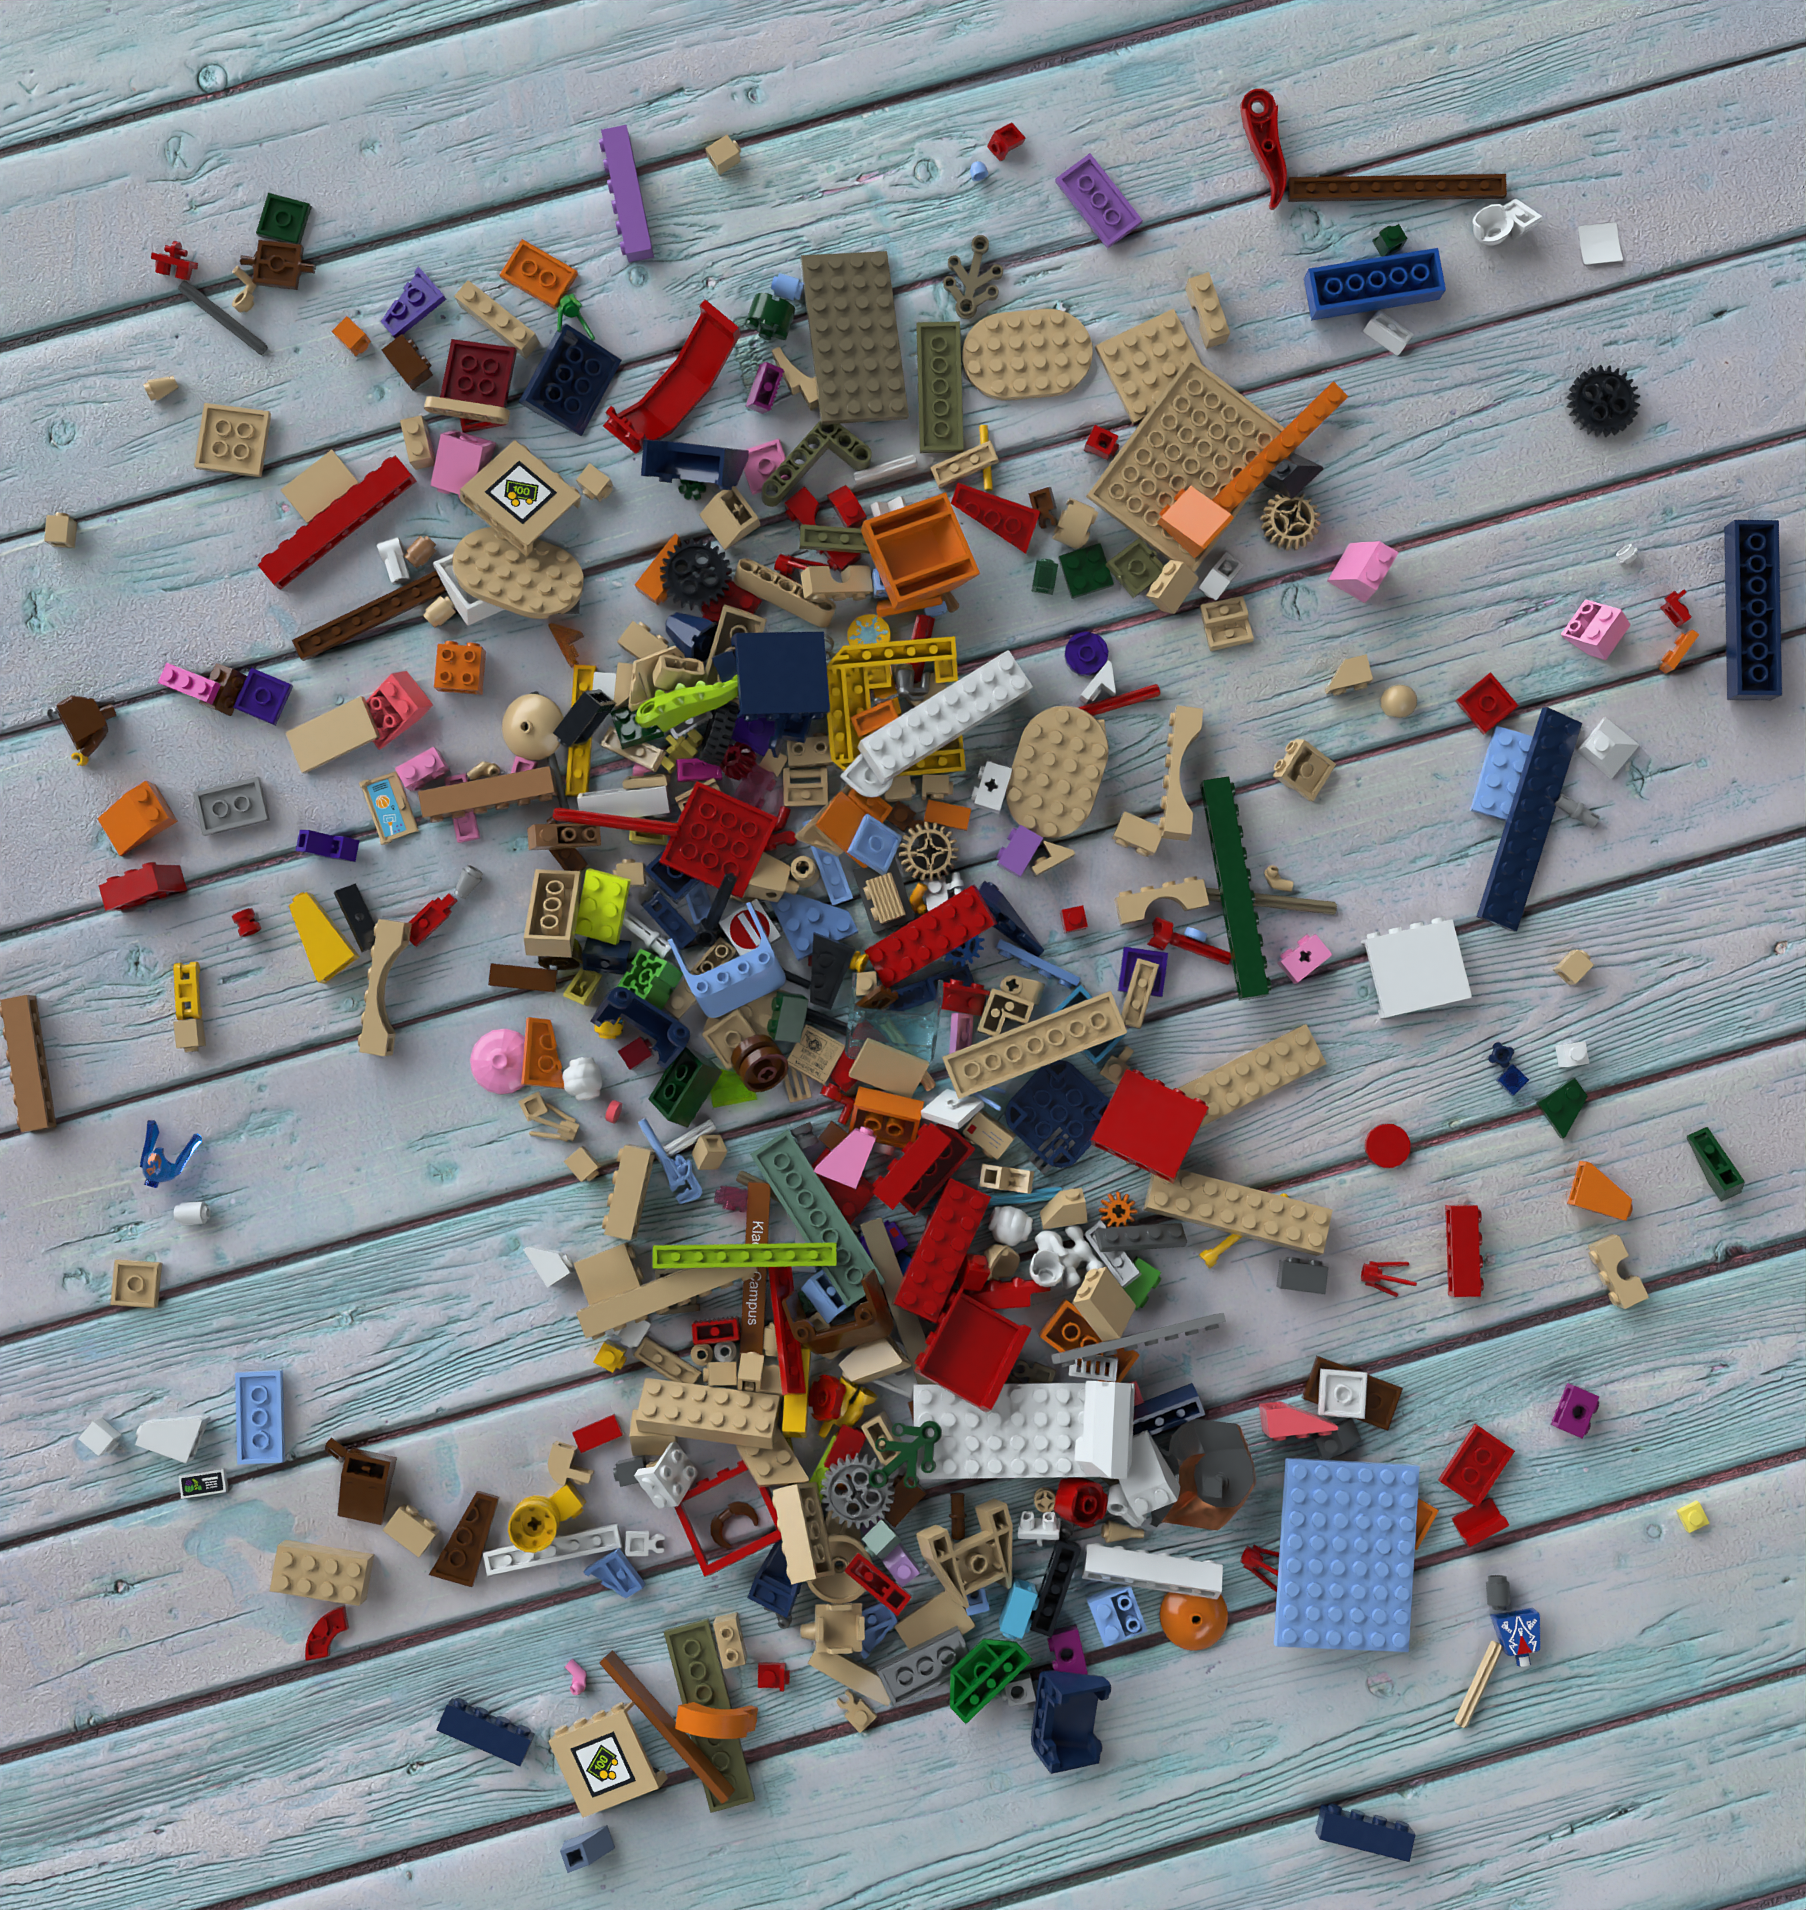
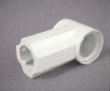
M397 537L378 543V551L382 561L386 564L391 583L393 585L402 584L410 580V574L404 559L405 550L400 538Z
M1121 1484L1110 1486L1107 1503L1108 1512L1116 1516H1122L1134 1528L1141 1526L1143 1521L1146 1520L1147 1513L1137 1517L1125 1497Z

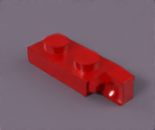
M450 893L442 900L439 897L431 900L408 922L412 923L409 941L415 947H418L452 913L450 908L458 900Z

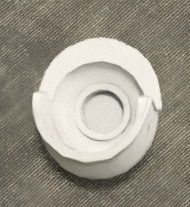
M1493 204L1483 208L1475 215L1473 219V233L1481 244L1494 246L1505 240L1514 225V221L1506 215V210L1501 204Z

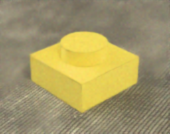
M1698 1501L1676 1510L1688 1533L1710 1524Z

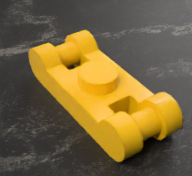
M190 962L186 965L174 963L176 1018L178 1021L186 1020V1018L190 1017L201 1019L199 962ZM184 973H189V979L184 980ZM185 1002H191V1009L185 1008Z

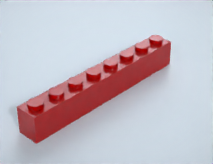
M396 455L385 459L381 467L376 471L369 472L361 483L351 486L347 494L342 498L335 499L327 510L316 514L312 522L307 526L300 527L293 537L282 541L278 549L273 553L266 554L261 559L258 566L274 586L279 590L284 588L417 482Z

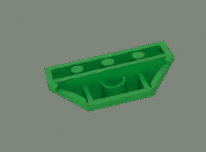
M983 1638L950 1670V1708L967 1724L1033 1659L1015 1641Z

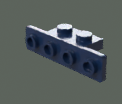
M802 716L800 720H788V717H780V720L775 721V733L769 739V749H771L774 758L779 757L783 740L806 742L812 721L810 716Z

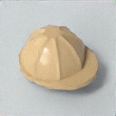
M1006 1244L991 1245L982 1255L986 1256L988 1268L991 1272L987 1279L989 1281H999V1278L1011 1277L1017 1270L1020 1262L1019 1255Z

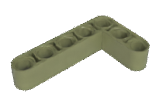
M820 420L764 482L762 486V502L769 507L777 506L827 449H830L856 471L869 468L872 456L871 449L841 424L821 425ZM827 428L832 430V432L825 433L823 432V429ZM846 442L849 446L843 447L839 443ZM816 444L818 448L812 449L809 445ZM861 455L864 456L866 460L862 461L857 459L856 457ZM800 459L803 460L805 463L800 465L795 463L794 461ZM788 475L791 479L783 480L781 476ZM775 491L777 494L769 496L766 492Z

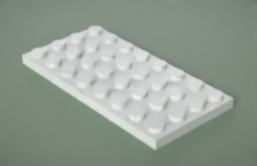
M1086 1383L1004 1384L992 1410L988 1412L980 1410L937 1384H913L914 1426L920 1427L926 1421H935L942 1429L940 1440L934 1444L933 1460L936 1463L935 1471L924 1473L921 1469V1463L924 1460V1444L918 1450L916 1475L919 1479L1097 1477L1086 1475L1083 1472V1467L1075 1461L1076 1440L1079 1437H1083ZM929 1428L927 1432L930 1437L934 1435L932 1428ZM926 1462L925 1468L931 1470L932 1464Z

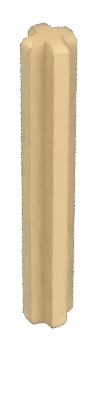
M1496 1641L1490 1642L1455 1718V1723L1463 1728L1468 1727L1503 1651V1646Z

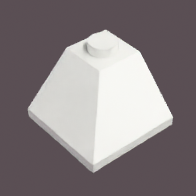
M1604 717L1577 749V752L1612 779L1638 748L1639 744Z

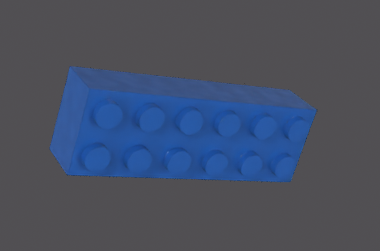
M1438 248L1309 268L1304 277L1311 321L1440 300L1446 291Z

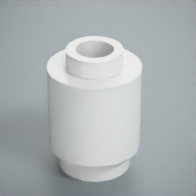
M204 1201L181 1203L174 1208V1220L176 1223H181V1225L205 1224L211 1214L210 1207Z

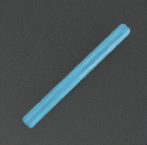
M1061 1187L1034 1189L1031 1191V1194L1015 1191L986 1194L991 1197L987 1207L1052 1200L1059 1191L1063 1190ZM938 1199L930 1201V1210L932 1212Z

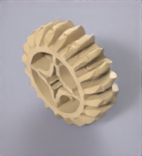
M1301 493L1299 497L1295 496L1293 499L1284 495L1281 497L1277 494L1274 500L1270 499L1268 501L1269 507H1264L1263 512L1265 514L1261 516V521L1265 522L1261 525V529L1267 530L1264 534L1265 537H1272L1270 544L1277 541V548L1280 549L1282 545H1285V550L1289 551L1291 545L1294 550H1298L1299 544L1304 548L1307 546V541L1312 542L1314 540L1313 535L1318 534L1319 530L1316 527L1321 525V521L1316 520L1320 517L1319 512H1314L1317 509V505H1310L1312 498H1308L1307 501L1304 500V493ZM1283 506H1294L1290 511L1277 510ZM1300 510H1301V511L1304 513V515L1306 516L1307 523L1305 522L1306 520H1304L1303 518H1301L1300 513H1299ZM1294 513V516L1292 518L1293 524H1291L1289 528H1287L1289 524V518H1291L1292 514ZM1274 519L1282 526V532L1276 527ZM1301 530L1304 532L1298 536H1288L1291 531L1299 532Z
M928 822L924 823V829L921 828L920 824H916V833L910 828L908 832L911 837L907 835L902 837L907 841V844H899L900 848H905V852H899V856H906V860L900 863L901 865L906 863L910 865L905 871L908 873L913 869V878H916L918 873H920V881H924L925 876L928 875L929 882H931L935 874L937 879L941 880V871L947 876L949 871L946 867L955 868V865L950 860H958V857L953 856L952 852H958L959 848L951 847V844H955L957 840L949 841L948 837L952 835V832L950 831L944 835L945 826H942L938 831L936 830L937 823L935 822L932 825V829H929ZM924 834L922 848L911 850L914 840L919 835ZM931 834L938 836L944 842L945 847H936L932 842ZM927 845L931 846V849L933 848L934 851H940L932 854L930 859L926 857L927 855L924 856L923 853H917L926 850ZM946 854L944 863L934 870V858L937 855ZM912 857L923 858L927 870L919 868L914 863Z

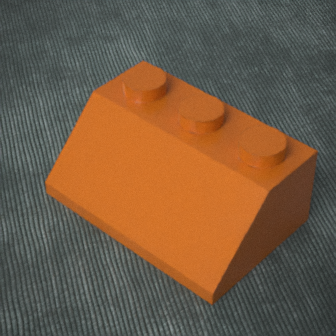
M859 1086L848 1134L855 1128L861 1129V1126L874 1131L873 1135L877 1136L875 1142L904 1148L909 1141L914 1143L916 1140L924 1101Z

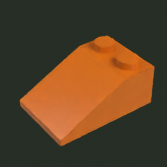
M144 781L126 792L97 818L119 856H123L178 822L156 784L149 781Z

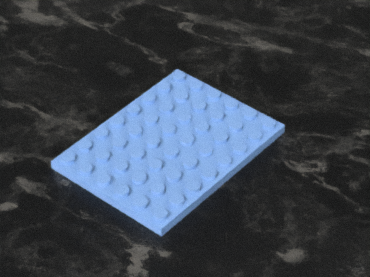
M1285 1458L1274 1645L1276 1647L1409 1652L1420 1466Z

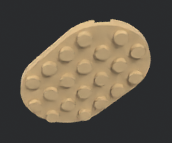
M1057 309L1003 312L987 316L972 327L964 341L962 364L965 375L972 386L974 385L983 392V395L992 399L1019 400L1053 397L1073 390L1083 380L1091 365L1093 348L1091 338L1084 325L1067 312Z
M487 527L466 535L458 543L453 553V573L464 591L477 599L524 617L547 619L550 615L558 613L562 615L572 609L582 595L583 572L577 560L564 549L539 539L533 542V551L528 556H525L495 529Z
M1056 706L1036 715L1023 731L1006 789V800L1009 811L1015 821L1041 837L1056 838L1072 833L1086 821L1092 811L1107 765L1109 745L1107 736L1100 723L1091 714L1073 706Z

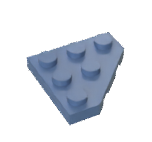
M785 893L779 902L770 901L798 961L812 955L813 932L839 942L858 933L849 911L799 894Z

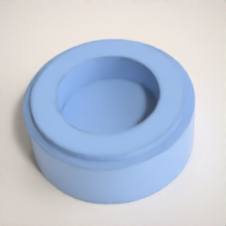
M1186 927L1184 932L1185 936L1200 942H1205L1208 935L1205 932Z

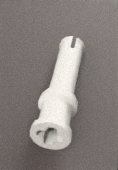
M625 910L623 925L645 942L646 948H651L660 955L661 959L665 960L672 953L669 942L661 937L660 932H653Z

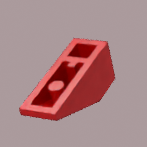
M859 1552L844 1570L846 1574L897 1616L912 1598L910 1593Z

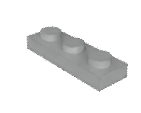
M1099 1221L1085 1232L1084 1235L1119 1284L1125 1288L1142 1274L1125 1251L1100 1252L1095 1231L1097 1228L1108 1227L1103 1221Z

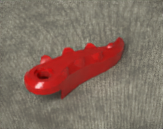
M1253 89L1244 96L1240 105L1243 128L1250 144V150L1254 153L1260 169L1265 174L1271 187L1269 209L1275 210L1282 200L1287 182V168L1278 132V105L1276 106L1274 97L1268 91ZM1260 103L1263 106V112L1255 113L1252 110V104Z
M1014 1276L1011 1281H990L988 1284L983 1285L981 1291L964 1289L962 1293L990 1309L1022 1308L1031 1306L1030 1295L1032 1293L1051 1291V1286H1039L1033 1279L1023 1280L1018 1276ZM952 1288V1289L950 1290L949 1294H950L952 1291L955 1292L957 1289ZM946 1301L941 1311L946 1310L948 1304H946Z

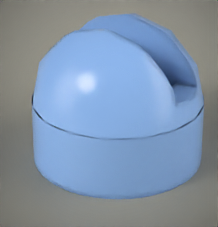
M981 161L974 162L970 168L972 180L980 181L988 176L987 167Z

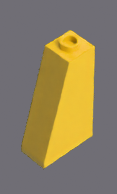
M302 892L292 899L293 902L288 906L315 978L319 983L325 984L360 956L314 895Z
M801 1345L806 1393L802 1395H784L782 1433L787 1438H807L811 1351Z

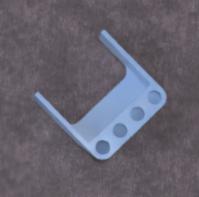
M748 902L746 905L761 936L759 946L703 974L692 975L675 939L671 938L668 940L694 997L705 1015L710 1018L720 1017L781 988L785 983V973L752 902Z

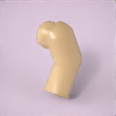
M483 761L470 770L467 775L472 781L477 780L482 775L495 777L499 776L500 768L495 763Z
M1274 865L1268 866L1264 875L1270 887L1291 892L1293 881L1281 879L1278 873L1279 869Z

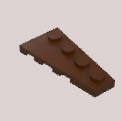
M481 1491L476 1492L437 1562L430 1571V1576L468 1587L474 1586L500 1497Z

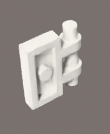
M959 872L951 874V883H946L945 875L942 876L941 880L933 877L934 879L929 882V878L923 881V884L928 887L925 892L928 911L949 899L948 892H954V895H957L965 888L964 881L961 880Z

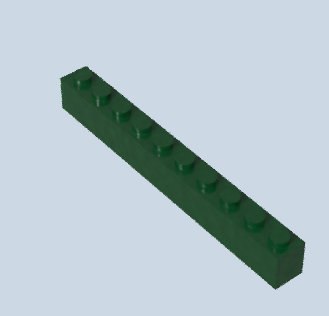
M1229 776L1203 780L1200 784L1238 999L1243 1001L1263 998L1269 995V991H1271V981L1269 977L1266 978L1265 974L1267 959L1265 955L1262 956L1261 952L1263 938L1261 933L1258 934L1257 930L1259 916L1257 912H1254L1253 908L1255 894L1249 887L1251 872L1249 868L1246 869L1245 865L1247 851L1245 847H1242L1241 843L1243 829L1241 825H1238L1237 821L1239 807L1238 804H1234L1233 800L1235 786L1233 782L1230 783Z

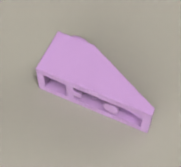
M870 1520L868 1528L863 1524L860 1529L866 1535L876 1524ZM901 1542L882 1560L901 1587L920 1574V1567Z

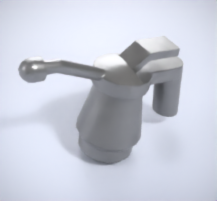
M900 664L895 666L894 677L898 686L897 693L884 699H880V697L875 698L874 703H884L898 696L908 698L912 702L923 701L924 696L913 697V695L928 694L931 673H923L920 688H913L915 672L912 669V665Z

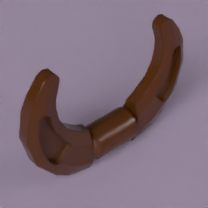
M732 1502L728 1504V1508L718 1516L715 1514L710 1524V1532L714 1542L720 1547L731 1548V1545L723 1538L722 1529L723 1523L734 1514L746 1515L753 1521L754 1526L758 1525L757 1513L748 1503Z

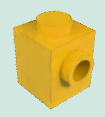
M607 1339L601 1346L593 1363L614 1373L617 1368L621 1370L626 1362L627 1357L624 1355L627 1349Z

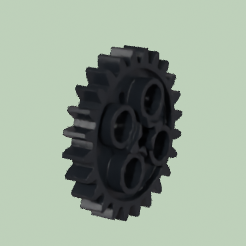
M1599 365L1596 371L1591 367L1587 372L1583 371L1580 378L1577 377L1573 381L1575 385L1569 388V391L1572 393L1567 396V399L1571 400V402L1566 407L1573 408L1569 416H1576L1573 423H1581L1579 430L1586 427L1588 428V435L1595 431L1596 437L1601 435L1602 432L1605 437H1608L1610 433L1615 436L1619 430L1624 431L1627 425L1633 422L1632 418L1638 414L1635 410L1640 406L1635 401L1640 398V395L1634 394L1638 386L1631 387L1630 385L1633 379H1625L1627 372L1619 375L1620 368L1611 372V365L1605 371L1602 365ZM1606 384L1610 385L1613 391L1608 390ZM1585 392L1591 393L1593 399L1588 398ZM1614 404L1619 405L1621 411L1616 410ZM1594 412H1598L1601 419L1595 417Z
M691 538L690 545H687L683 540L681 548L674 545V553L667 551L670 559H662L663 564L666 566L660 567V572L664 573L660 576V580L665 582L662 584L663 590L669 589L666 593L667 597L674 595V604L680 600L681 608L689 604L692 611L694 605H697L699 611H701L703 604L710 609L711 601L718 604V596L725 598V593L722 590H730L729 585L726 583L732 582V577L728 576L732 573V568L727 567L730 565L729 560H723L725 552L718 554V545L712 549L711 541L703 545V541L700 539L698 544H695L693 538ZM705 557L708 561L705 564H699L697 559ZM679 565H685L687 570L678 572L676 568ZM693 572H697L700 576L696 578ZM708 577H713L716 579V582L714 584H707L705 580ZM687 585H693L696 587V589L693 592H687L684 590V588Z

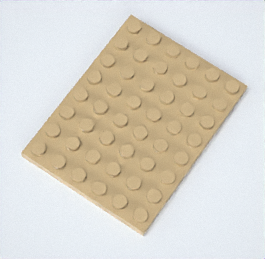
M1190 356L1086 497L1168 560L1183 562L1194 573L1230 523L1194 559L1157 523L1161 518L1159 512L1167 504L1171 507L1176 502L1174 499L1175 495L1182 488L1186 491L1190 486L1212 500L1285 428ZM1255 489L1230 512L1234 518Z

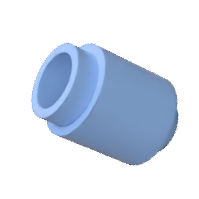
M779 273L778 277L774 276L771 289L774 290V295L794 301L795 299L800 300L804 285L798 278Z

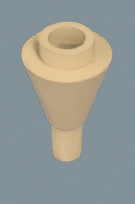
M1107 1520L1105 1524H1102L1101 1536L1105 1538L1106 1543L1129 1538H1143L1144 1530L1129 1528L1128 1526Z

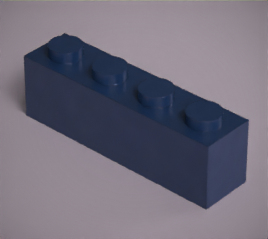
M1193 1383L1134 1406L1133 1436L1148 1430L1150 1435H1154L1206 1415Z
M451 1698L436 1731L517 1766H521L535 1736L528 1727L523 1725L516 1726L511 1724L510 1720L505 1717L490 1715L488 1710L482 1707L474 1708L461 1698Z
M1329 1804V1806L1321 1805L1315 1830L1319 1840L1410 1862L1416 1836L1411 1827H1409L1410 1825L1406 1822L1399 1820L1396 1823L1389 1822L1385 1817L1374 1815L1373 1817L1365 1816L1363 1812L1351 1809V1812L1342 1810V1807L1335 1804Z

